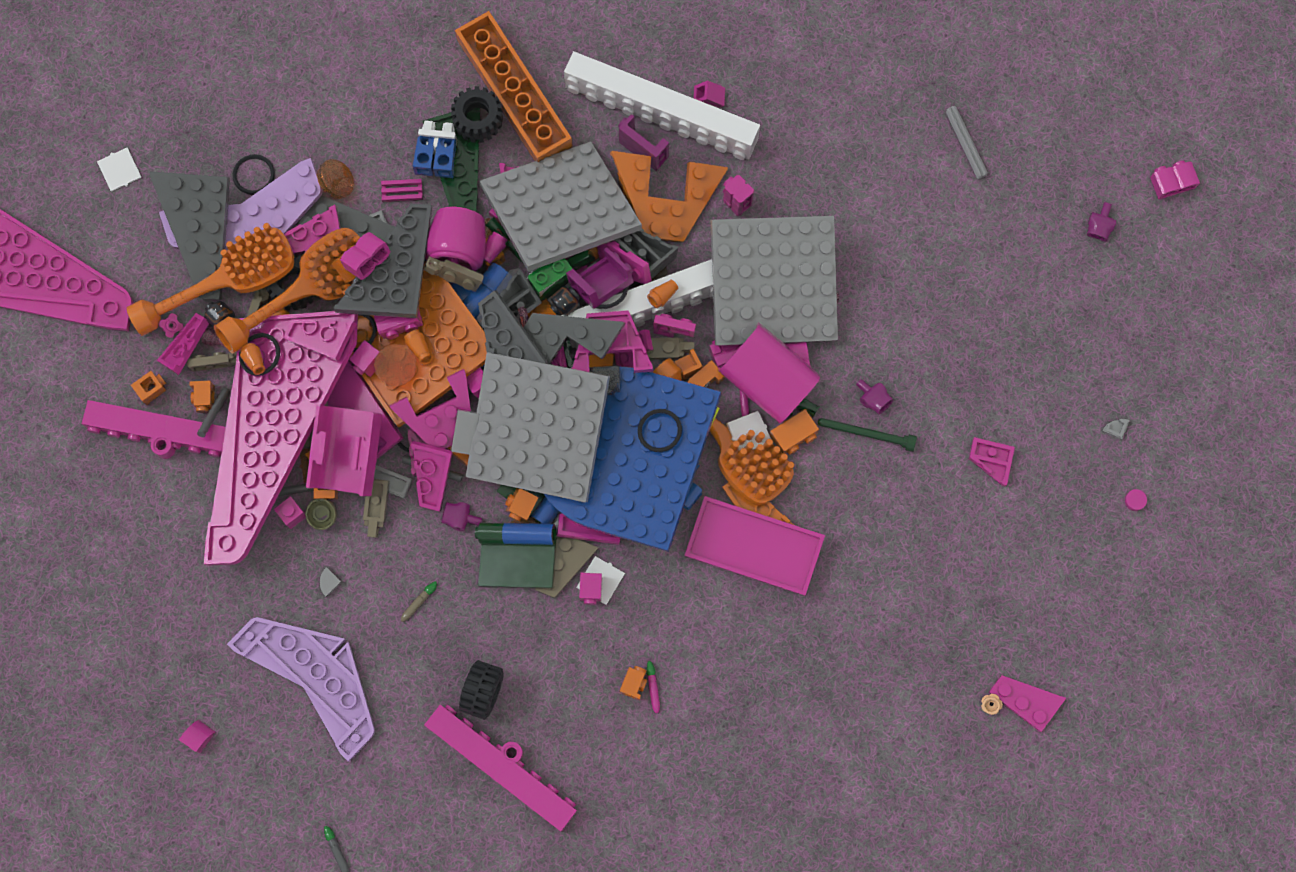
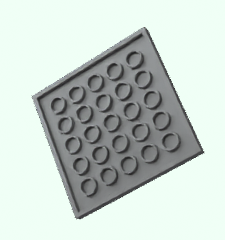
M592 142L480 181V187L528 272L642 230L641 222Z
M834 216L711 220L715 345L743 344L756 329L758 322L783 343L838 340Z
M487 352L476 412L479 414L478 423L471 442L466 477L588 502L610 376Z

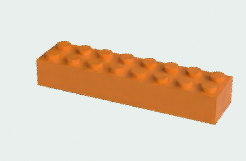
M488 11L456 29L455 34L458 43L489 91L494 92L495 97L499 98L503 113L534 161L539 162L554 154L572 148L571 136L491 13Z

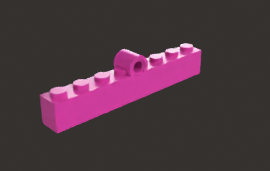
M90 400L87 401L81 423L91 433L100 434V431L108 432L107 435L115 438H120V435L128 436L127 439L140 442V439L148 440V443L151 444V450L162 459L172 457L176 449L180 450L181 447H186L188 451L198 454L201 451L209 452L208 455L220 458L226 428L212 424L205 437H200L197 435V432L203 422ZM166 444V448L161 450V446Z
M439 705L424 726L562 832L576 814L577 810L574 809L576 804L567 797L564 800L557 795L559 791L551 784H548L547 787L540 782L542 777L533 770L528 773L523 769L525 764L521 762L523 758L522 747L516 742H507L503 747L497 744L494 747L489 743L491 739L482 731L479 734L472 729L474 725L465 718L462 721L455 716L457 712L449 705H446L445 708ZM512 748L516 749L517 755L514 758H509L507 755L508 751Z

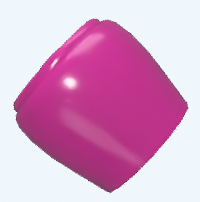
M440 208L436 212L428 232L425 259L427 260L430 256L442 262L449 260L476 272L481 268L485 256V219L479 213L467 208Z

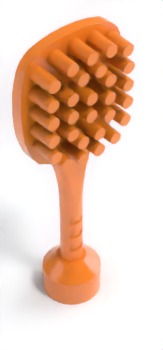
M265 223L263 230L255 227L253 234L249 231L245 232L244 239L241 236H237L235 238L236 244L228 241L226 246L229 250L223 249L220 252L223 258L219 269L204 280L157 304L141 299L127 306V313L133 326L141 336H144L158 329L161 315L206 293L226 287L233 288L239 293H250L275 283L287 275L294 266V254L288 239L281 230L271 227L269 223Z
M349 228L337 229L313 243L302 255L299 262V277L282 294L243 320L227 317L214 325V330L226 349L232 354L240 350L244 345L248 344L249 330L293 302L309 296H318L327 301L343 297L342 291L351 286L353 282L345 283L331 263L349 248L356 245L360 236Z
M671 358L663 361L652 372L682 381V369ZM715 418L709 431L720 447L718 466L726 480L739 494L754 504L764 505L774 500L791 482L794 475V463L788 461L787 454H783L780 451V447L773 445L772 439H767L763 445L759 444L755 449H753L754 444L748 442L739 451V445H743L746 439L752 440L755 432L749 430L746 435L742 434L737 441H732L728 427ZM760 432L755 437V441L761 443L765 434Z

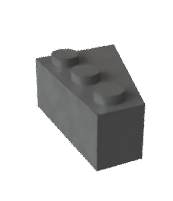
M643 229L613 240L619 244L620 249L626 253L631 251L649 264L651 279L677 257L679 248L661 241V238L649 235Z
M520 268L510 270L496 289L517 320L542 303ZM479 314L476 321L482 327V315Z

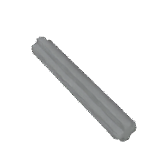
M956 106L949 107L946 110V114L978 179L984 178L988 172Z

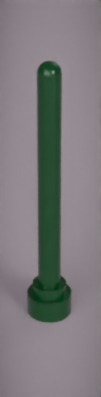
M824 418L818 420L819 426L899 444L906 451L914 452L917 440L915 435L909 434L908 436L904 435V437Z

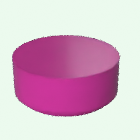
M1138 489L1131 490L1125 496L1126 506L1132 511L1141 510L1147 504L1146 494Z

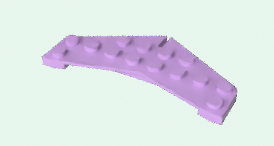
M311 158L301 161L243 203L228 205L226 251L229 250L226 246L228 241L236 244L235 238L237 236H241L244 239L245 232L249 231L253 234L255 227L263 230L265 223H269L273 228H278L283 234L295 226L322 195V187ZM164 211L159 212L168 242L173 247L179 248Z
M256 617L251 619L227 645L234 652L302 686L334 740L338 751L350 762L375 734V727L350 643L347 642L333 656L332 654L346 639Z

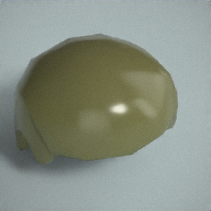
M328 499L313 500L309 503L305 512L307 522L317 530L330 528L336 522L338 516L336 506ZM327 515V517L324 520H319L323 516Z

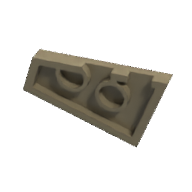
M557 537L553 588H536L535 591L556 598L599 548L579 539Z

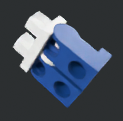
M424 121L422 129H419L412 166L415 175L433 176L434 172L435 177L453 178L457 145L454 124L443 123L442 131L435 130V122Z

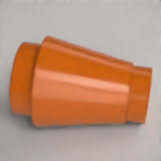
M671 279L651 289L647 298L655 308L663 307L678 290V285Z
M418 329L404 336L406 346L420 362L431 357L424 335Z
M254 343L244 345L240 349V357L255 375L262 374L265 371L260 348Z

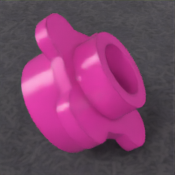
M174 313L169 314L168 318L159 321V326L168 338H172L176 332H180L184 328Z

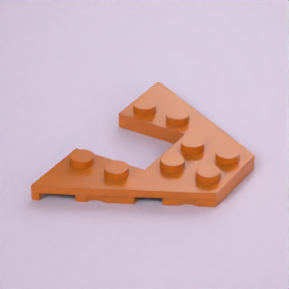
M618 151L610 152V156L613 157L618 170L617 174L622 180L626 197L641 222L642 229L649 235L657 236L663 241L684 242L728 170V167L689 162L687 163L684 201L649 197L651 156Z

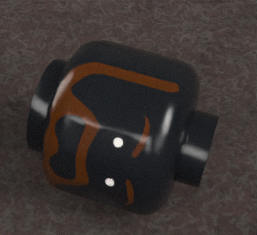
M563 286L551 296L550 300L553 305L550 308L557 315L568 316L580 307L579 300L581 297L571 286L569 288Z
M223 301L211 302L205 308L204 318H206L213 329L214 325L225 318H235L234 311Z

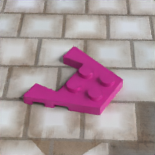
M629 310L586 314V318L626 323L607 354L633 352L634 373L653 371L652 363L639 337ZM579 344L572 369L590 372L589 355L595 354Z
M464 369L447 376L456 397L418 416L407 397L390 404V408L428 445L443 449L452 446L458 409L471 411Z

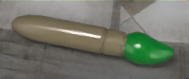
M436 581L427 585L424 591L404 611L401 616V622L408 620L429 595L434 593L437 588Z

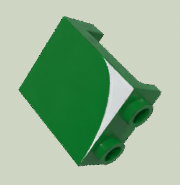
M565 258L542 266L528 275L532 288L540 301L548 299L569 282L566 273L572 267Z

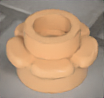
M996 694L985 695L981 700V708L988 714H997L999 709H1002V701L999 700V696Z

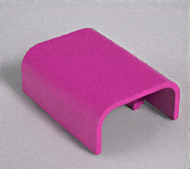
M759 322L753 333L723 366L718 368V371L779 424L792 413L820 380V375Z
M317 405L306 488H323L357 493L359 496H372L382 414Z

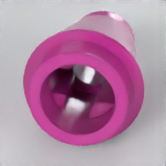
M496 232L489 235L485 247L484 261L491 264L506 247L505 244L508 240Z

